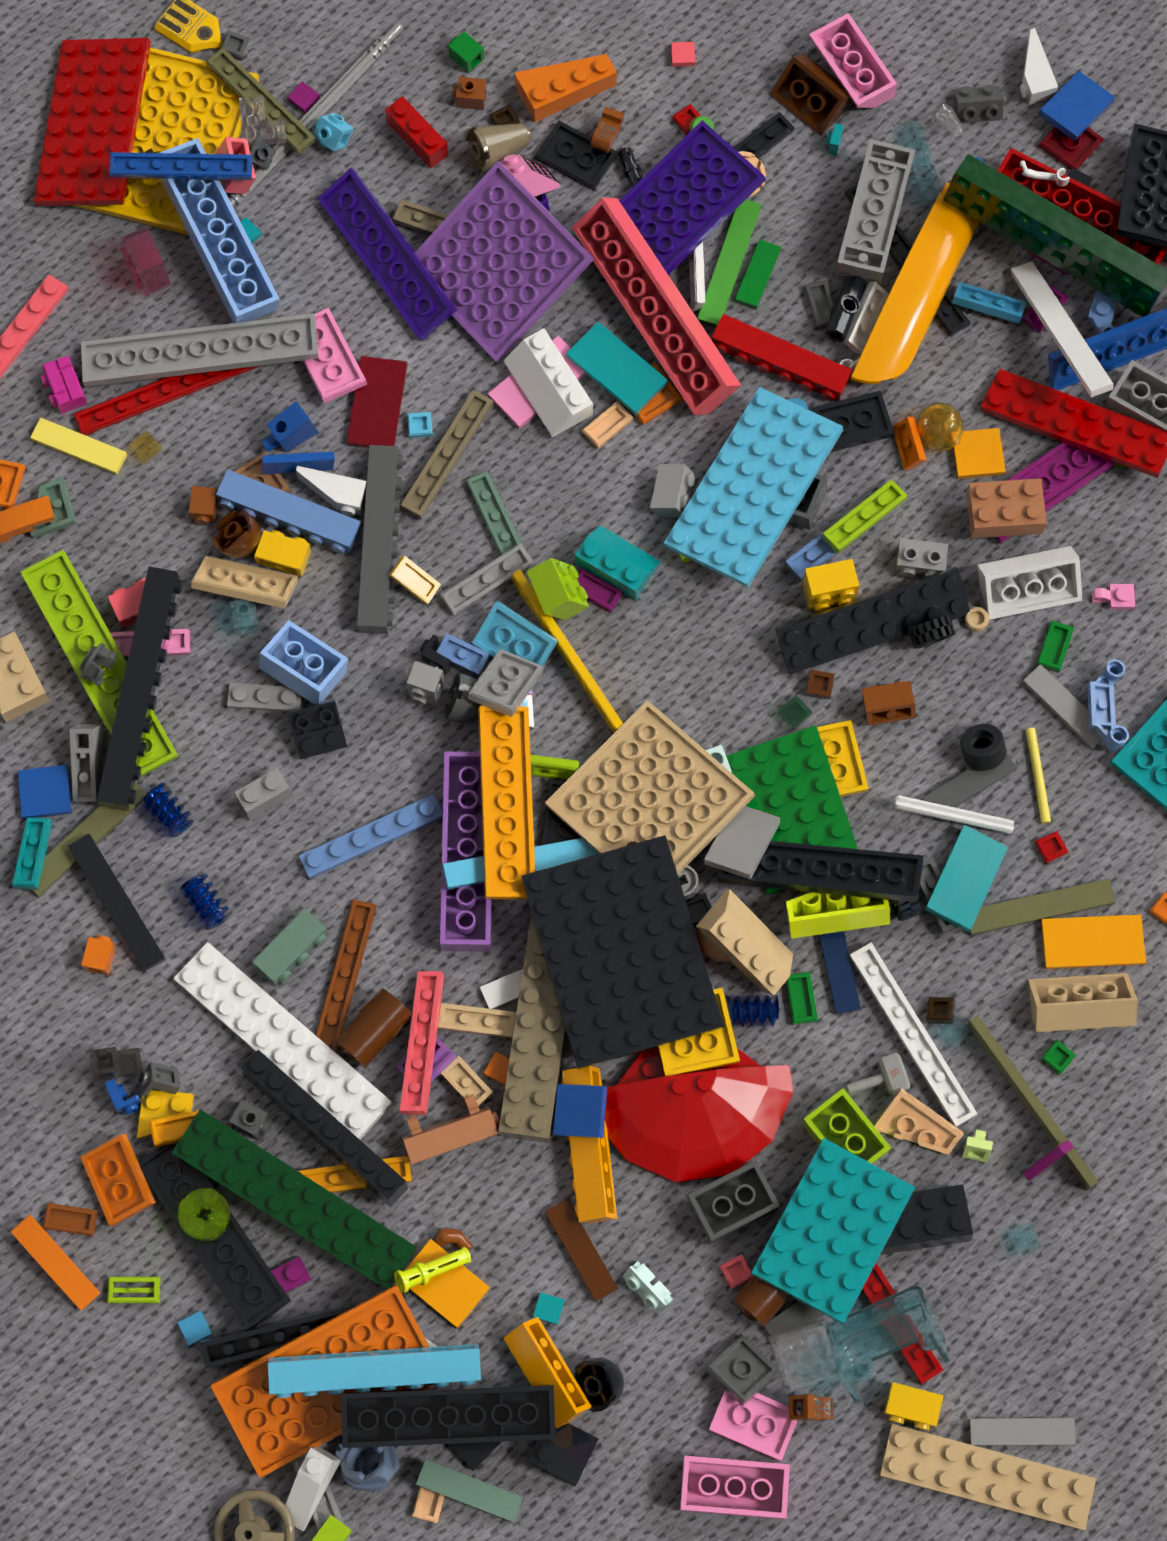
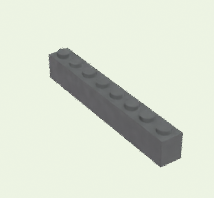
M369 445L357 622L359 633L388 634V627H393V612H389L390 604H394L395 590L391 589V581L395 580L389 574L394 568L392 567L393 558L397 559L398 545L394 544V536L399 535V522L395 521V513L400 514V499H396L397 491L402 489V477H398V469H403V455H399L398 446Z

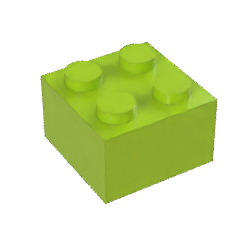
M549 558L527 571L546 615L567 620L589 607L586 600L588 595L585 589L580 586L577 580L579 575L573 565Z

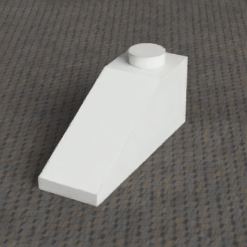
M1035 28L1031 29L1029 33L1022 84L1020 85L1021 95L1023 98H1027L1029 105L1051 99L1058 89L1057 82Z
M297 466L296 473L298 479L334 508L341 511L343 515L352 517L355 514H362L366 499L367 481Z
M320 1447L310 1448L297 1473L286 1502V1506L294 1521V1526L302 1531L307 1527L341 1462V1459Z

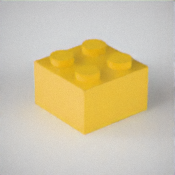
M853 559L805 568L802 582L808 610H815L817 613L826 611L831 606H841L856 601L860 586Z

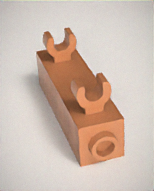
M474 1094L464 1097L469 1111L466 1115L421 1130L416 1115L406 1117L411 1134L402 1138L411 1164L498 1134L496 1127L500 1125L496 1111L491 1113L489 1107L479 1110Z

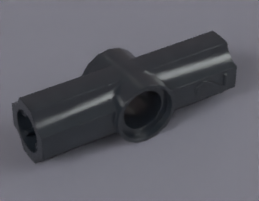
M847 276L843 283L837 302L831 309V318L825 331L827 339L832 342L842 343L846 339L854 315L860 309L859 302L865 288L862 278Z

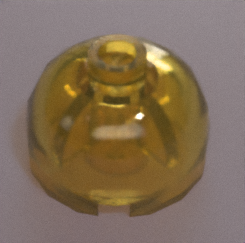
M942 402L929 404L917 417L916 425L924 447L928 449L929 447L934 448L936 451L951 449L961 440L960 437L964 433V424L960 413L954 406Z

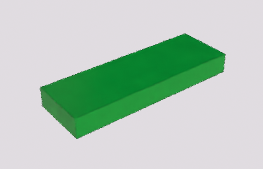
M759 239L735 298L736 303L757 310L780 254V246Z

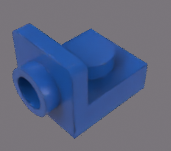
M114 1079L104 1083L119 1114L124 1113L128 1115L139 1109L138 1105H141L142 1101L138 1095L124 1100L128 1095L122 1083L117 1085Z

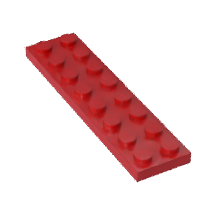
M999 369L981 405L980 411L1155 478L1159 477L1167 460V431Z

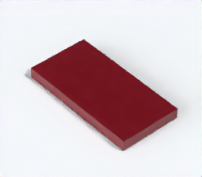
M361 356L359 368L366 379L367 385L355 390L347 446L369 448V445L395 446L408 362Z

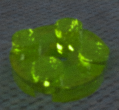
M211 1188L194 1190L179 1203V1223L184 1232L190 1237L201 1241H210L222 1235L226 1230L225 1227L228 1225V1221H230L231 1210L227 1200L216 1190ZM203 1208L211 1210L207 1221H204L202 1218L198 1219V1214H200V1210Z

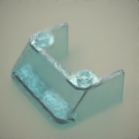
M918 1286L909 1287L849 1314L843 1325L835 1321L829 1329L837 1375L855 1403L860 1401L857 1383L870 1378L874 1371L873 1362L918 1342L923 1350L937 1349L945 1363L950 1361L944 1334L922 1288Z

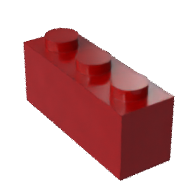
M403 96L385 109L386 122L431 169L449 155L448 143Z

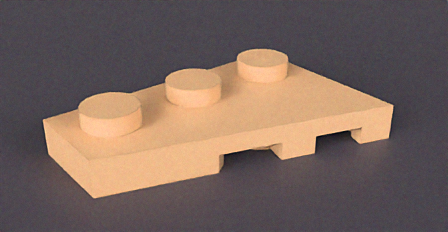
M902 1088L874 1124L879 1133L883 1132L893 1135L897 1139L918 1143L919 1146L949 1155L964 1134L963 1131Z

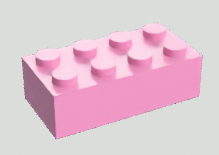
M684 1456L680 1511L785 1520L787 1519L790 1464Z

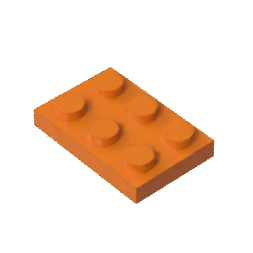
M120 1134L80 1157L109 1226H116L155 1204V1200L126 1134Z

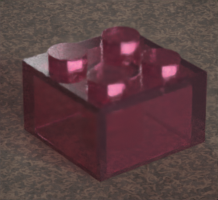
M147 227L121 237L123 247L120 250L124 257L123 260L128 271H131L137 290L142 289L145 296L171 286L165 263Z

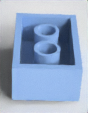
M288 620L260 652L258 668L311 703L316 704L322 702L344 677L347 671L348 658Z

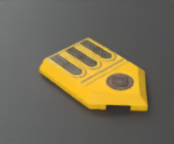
M175 0L156 22L154 28L157 32L190 53L210 48L220 49L222 47L218 18L190 0Z

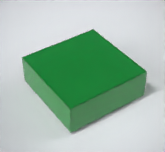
M1056 1040L1040 1060L1061 1075L1077 1055L1059 1040Z

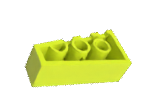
M811 892L786 901L791 939L890 924L888 899Z

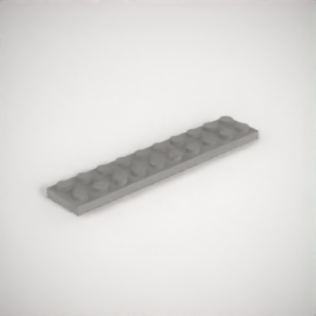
M312 313L81 342L84 387L318 359L316 317Z

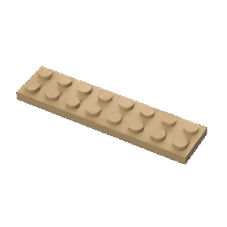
M891 1424L879 1475L1083 1531L1086 1530L1096 1482L1094 1477Z

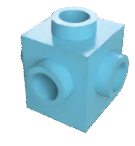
M331 113L318 118L314 126L316 129L313 136H315L321 146L337 151L345 148L354 128L346 123L342 116Z

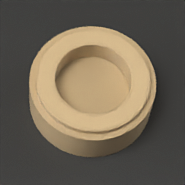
M981 607L971 608L967 615H965V625L971 631H983L989 623L987 611Z

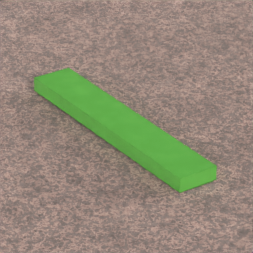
M746 199L735 210L705 296V304L698 316L700 323L717 327L722 315L725 314L762 204Z

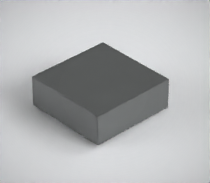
M228 30L222 47L234 59L242 61L249 38Z

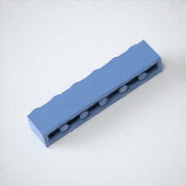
M228 469L216 493L220 506L227 510H233V508L239 511L245 510L254 519L255 517L262 519L265 524L277 528V526L285 528L291 535L308 537V540L314 544L321 545L323 543L329 545L333 551L340 554L344 552L351 553L361 531V521Z

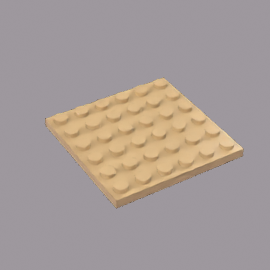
M647 700L545 802V805L599 854L666 835L676 871L679 874L755 797V794Z

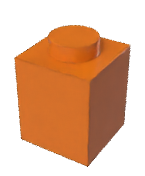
M97 935L96 938H88L81 963L85 971L109 976L116 951V946L111 942V938Z

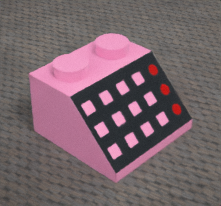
M520 154L508 155L504 160L499 161L534 197L560 188L559 182L547 167Z

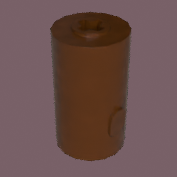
M383 988L359 1010V1015L335 1041V1044L350 1060L364 1069L370 1065L391 1039H395L403 1025L412 1016V1013L403 1003Z
M752 1276L732 1302L749 1320L765 1328L790 1296Z

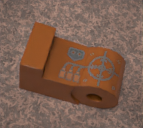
M605 107L592 137L590 147L609 153L620 133L625 113Z
M810 1394L788 1396L789 1420H834L833 1398L817 1397ZM798 1401L803 1406L802 1415H798L796 1411Z

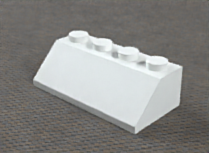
M544 328L525 338L505 358V365L552 437L593 415L592 401Z
M1071 546L978 565L979 585L989 620L1083 601L1080 560Z

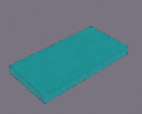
M597 322L566 353L568 359L635 415L668 384V380L600 322Z
M964 825L924 910L969 932L1008 847Z

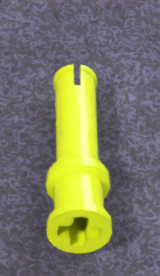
M463 1247L458 1251L425 1264L417 1262L412 1268L405 1271H395V1283L398 1285L401 1293H406L411 1287L418 1284L422 1286L427 1284L432 1277L470 1263L471 1255L468 1249Z

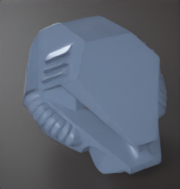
M341 1441L335 1452L336 1456L342 1460L340 1463L342 1476L354 1490L373 1492L384 1490L400 1467L399 1458L394 1446L342 1448Z

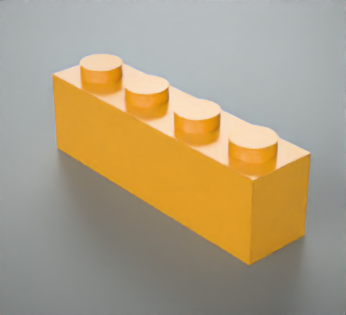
M538 1317L522 1323L504 1337L510 1352L514 1355L531 1386L554 1385L556 1428L572 1422L592 1407Z

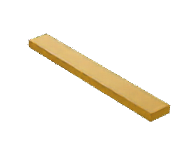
M520 569L515 571L512 575L513 584L546 633L558 640L555 645L612 732L615 733L623 725V722L552 616L544 613L536 592Z

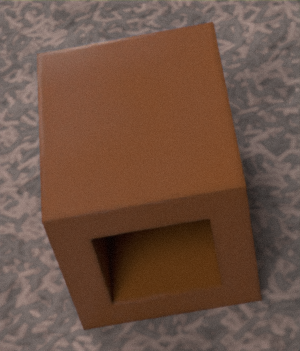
M192 486L189 507L191 521L199 525H208L209 522L215 523L218 506L216 488Z

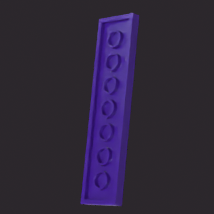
M349 168L317 198L420 340L423 341L457 311L355 169Z

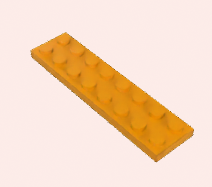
M479 706L485 899L527 900L521 876L535 872L529 708L519 706L515 714L510 717L486 706Z

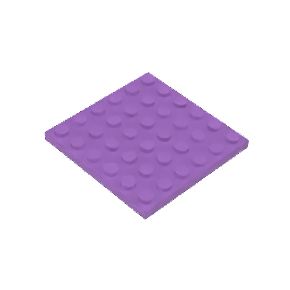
M499 161L495 163L415 252L457 309L452 316L496 362H500L594 260L592 255Z

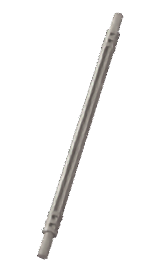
M397 22L383 37L380 36L305 114L299 122L308 131L315 125L318 118L324 116L390 47V42L403 30V26ZM281 140L273 148L276 150L269 169L263 170L258 166L254 168L256 179L246 194L230 193L228 195L233 207L236 204L239 205L288 154L292 148L286 142Z

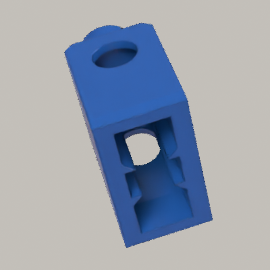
M296 401L268 422L267 426L272 433L262 439L261 442L268 452L279 445L287 452L319 432Z

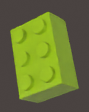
M844 1088L811 1112L802 1121L803 1127L819 1146L825 1138L873 1165L891 1150V1146Z

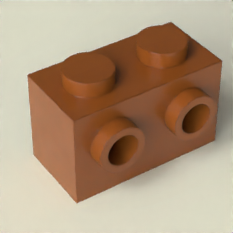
M910 680L862 688V700L868 726L916 718L915 701Z

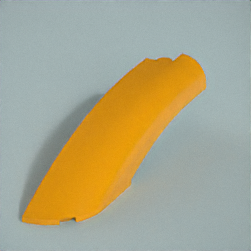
M946 182L942 192L938 195L894 283L851 376L853 381L865 384H880L881 381L894 380L900 377L912 364L930 328L947 288L980 221L971 218L968 214L952 207L943 200L950 185L948 182Z

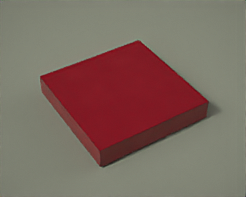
M1054 127L1039 143V147L1068 169L1074 168L1078 170L1102 144L1104 138L1088 127L1074 141Z

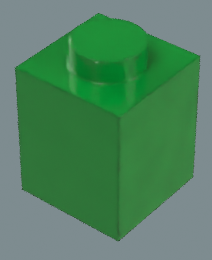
M465 31L459 36L452 38L448 45L449 57L467 73H470L485 59L484 48Z

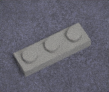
M229 684L228 708L287 712L301 708L302 696L287 686Z

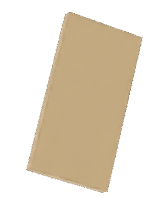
M205 556L192 579L191 588L285 609L297 585L298 576Z

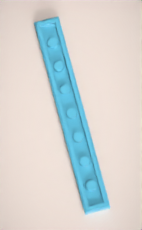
M582 838L534 847L535 872L599 853ZM483 856L444 863L442 865L447 890L484 883Z

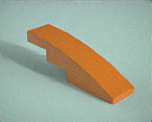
M49 496L0 511V543L12 540V536L33 531L34 526L55 521Z
M31 1214L10 1231L81 1311L100 1294V1291Z

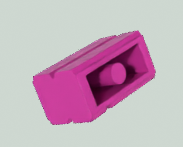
M69 356L43 364L44 374H41V378L45 388H51L52 394L48 396L53 408L58 407L60 413L63 414L87 405Z

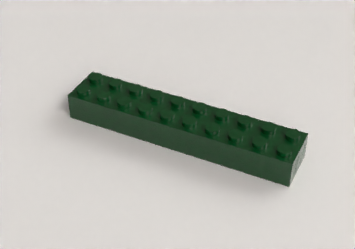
M967 154L954 173L943 199L945 202L985 224L993 231H997L1009 238L1012 242L1021 245L1031 253L1050 262L1053 266L1067 272L1073 278L1079 279L1094 290L1108 296L1114 302L1120 303L1133 313L1142 317L1148 316L1167 284V269Z
M199 1109L172 1151L174 1155L384 1289L394 1286V1272L398 1270L403 1271L417 1249L409 1241L201 1109Z

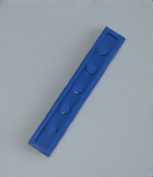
M110 152L109 175L110 178L252 180V155Z

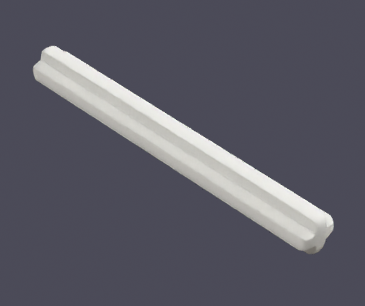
M900 795L896 797L894 802V808L902 811L1007 834L1012 833L1014 829V821Z

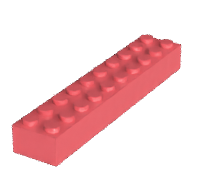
M601 198L572 227V230L584 248L594 258L593 262L693 414H710L736 391L741 384L617 198Z

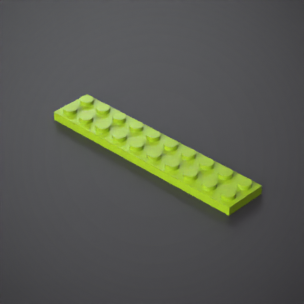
M63 549L21 571V574L111 735L127 662ZM100 643H103L111 652L114 651L117 656L116 662L111 669L97 664L104 670L102 676L104 681L101 685L97 686L94 682L80 677L82 673L80 666L89 650L93 646L97 647ZM151 710L149 719H152L150 734L146 733L144 742L147 743L145 757L140 758L139 766H142L141 777L179 757L153 710Z

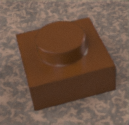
M810 670L806 695L830 700L835 674Z

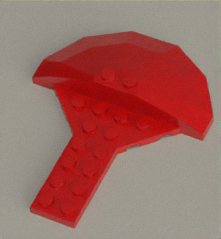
M658 1047L642 1051L618 1084L607 1087L605 1123L608 1139L627 1162L674 1183L724 1177L740 1169L772 1143L793 1095L790 1066H761L737 1048L740 1058L739 1063L693 1073L665 1076Z

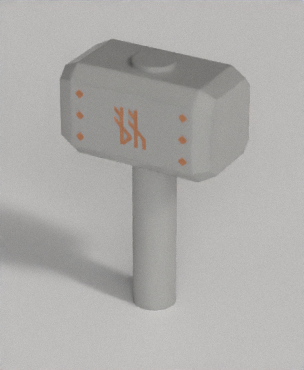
M894 1053L881 1057L878 1061L881 1074L846 1084L848 1093L852 1094L883 1083L890 1096H895L901 1088L906 1092L909 1091L910 1082L900 1055Z

